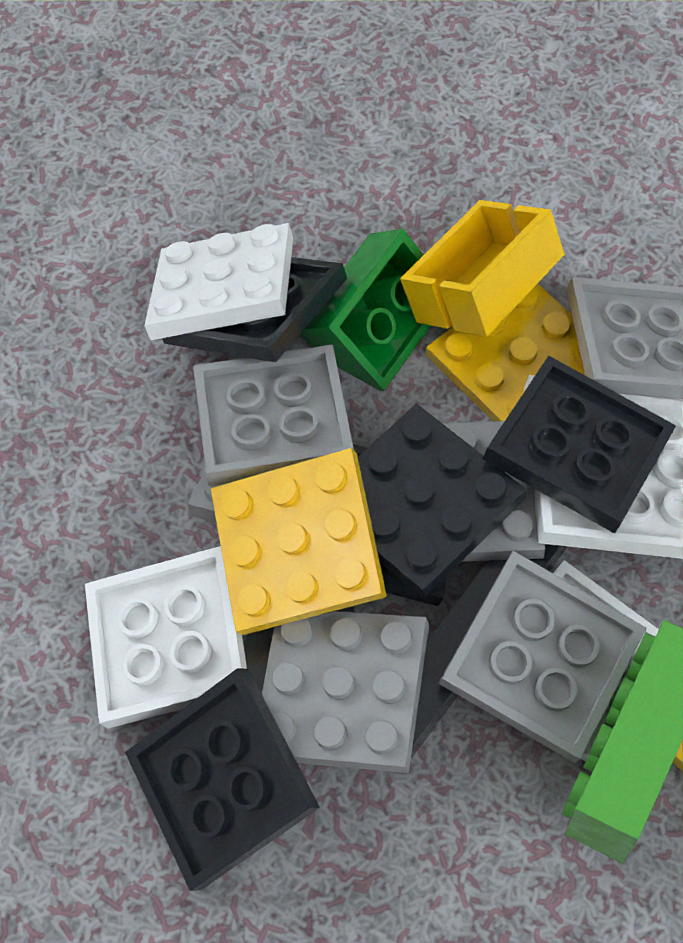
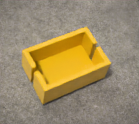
M479 200L400 280L417 323L446 329L453 326L456 331L488 337L537 283L548 274L565 253L551 209L518 205L513 210L511 204Z

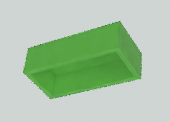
M663 620L656 636L645 633L605 719V723L614 727L611 728L602 724L583 768L591 771L592 774L590 776L580 771L561 815L571 819L564 835L622 864L642 833L683 741V628L666 620Z

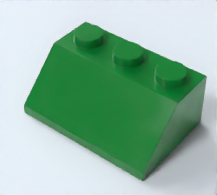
M403 228L371 233L367 236L344 267L347 276L346 281L300 334L312 348L333 345L337 367L379 391H385L431 326L416 322L400 280L424 255Z

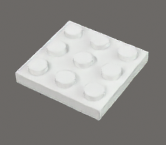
M289 223L276 226L264 224L251 231L236 234L220 233L207 240L192 243L181 241L173 243L167 248H162L144 325L150 340L285 315L293 246V235Z
M221 546L85 584L99 724L109 729L181 710L237 668L247 669L242 635L235 631Z

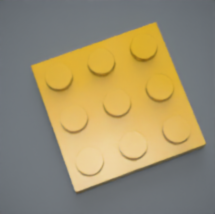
M538 283L488 337L456 331L452 327L426 347L425 353L492 421L506 420L524 393V385L529 375H536L548 355L585 375L572 314Z
M352 448L211 488L235 631L237 633L245 635L387 597L358 457Z

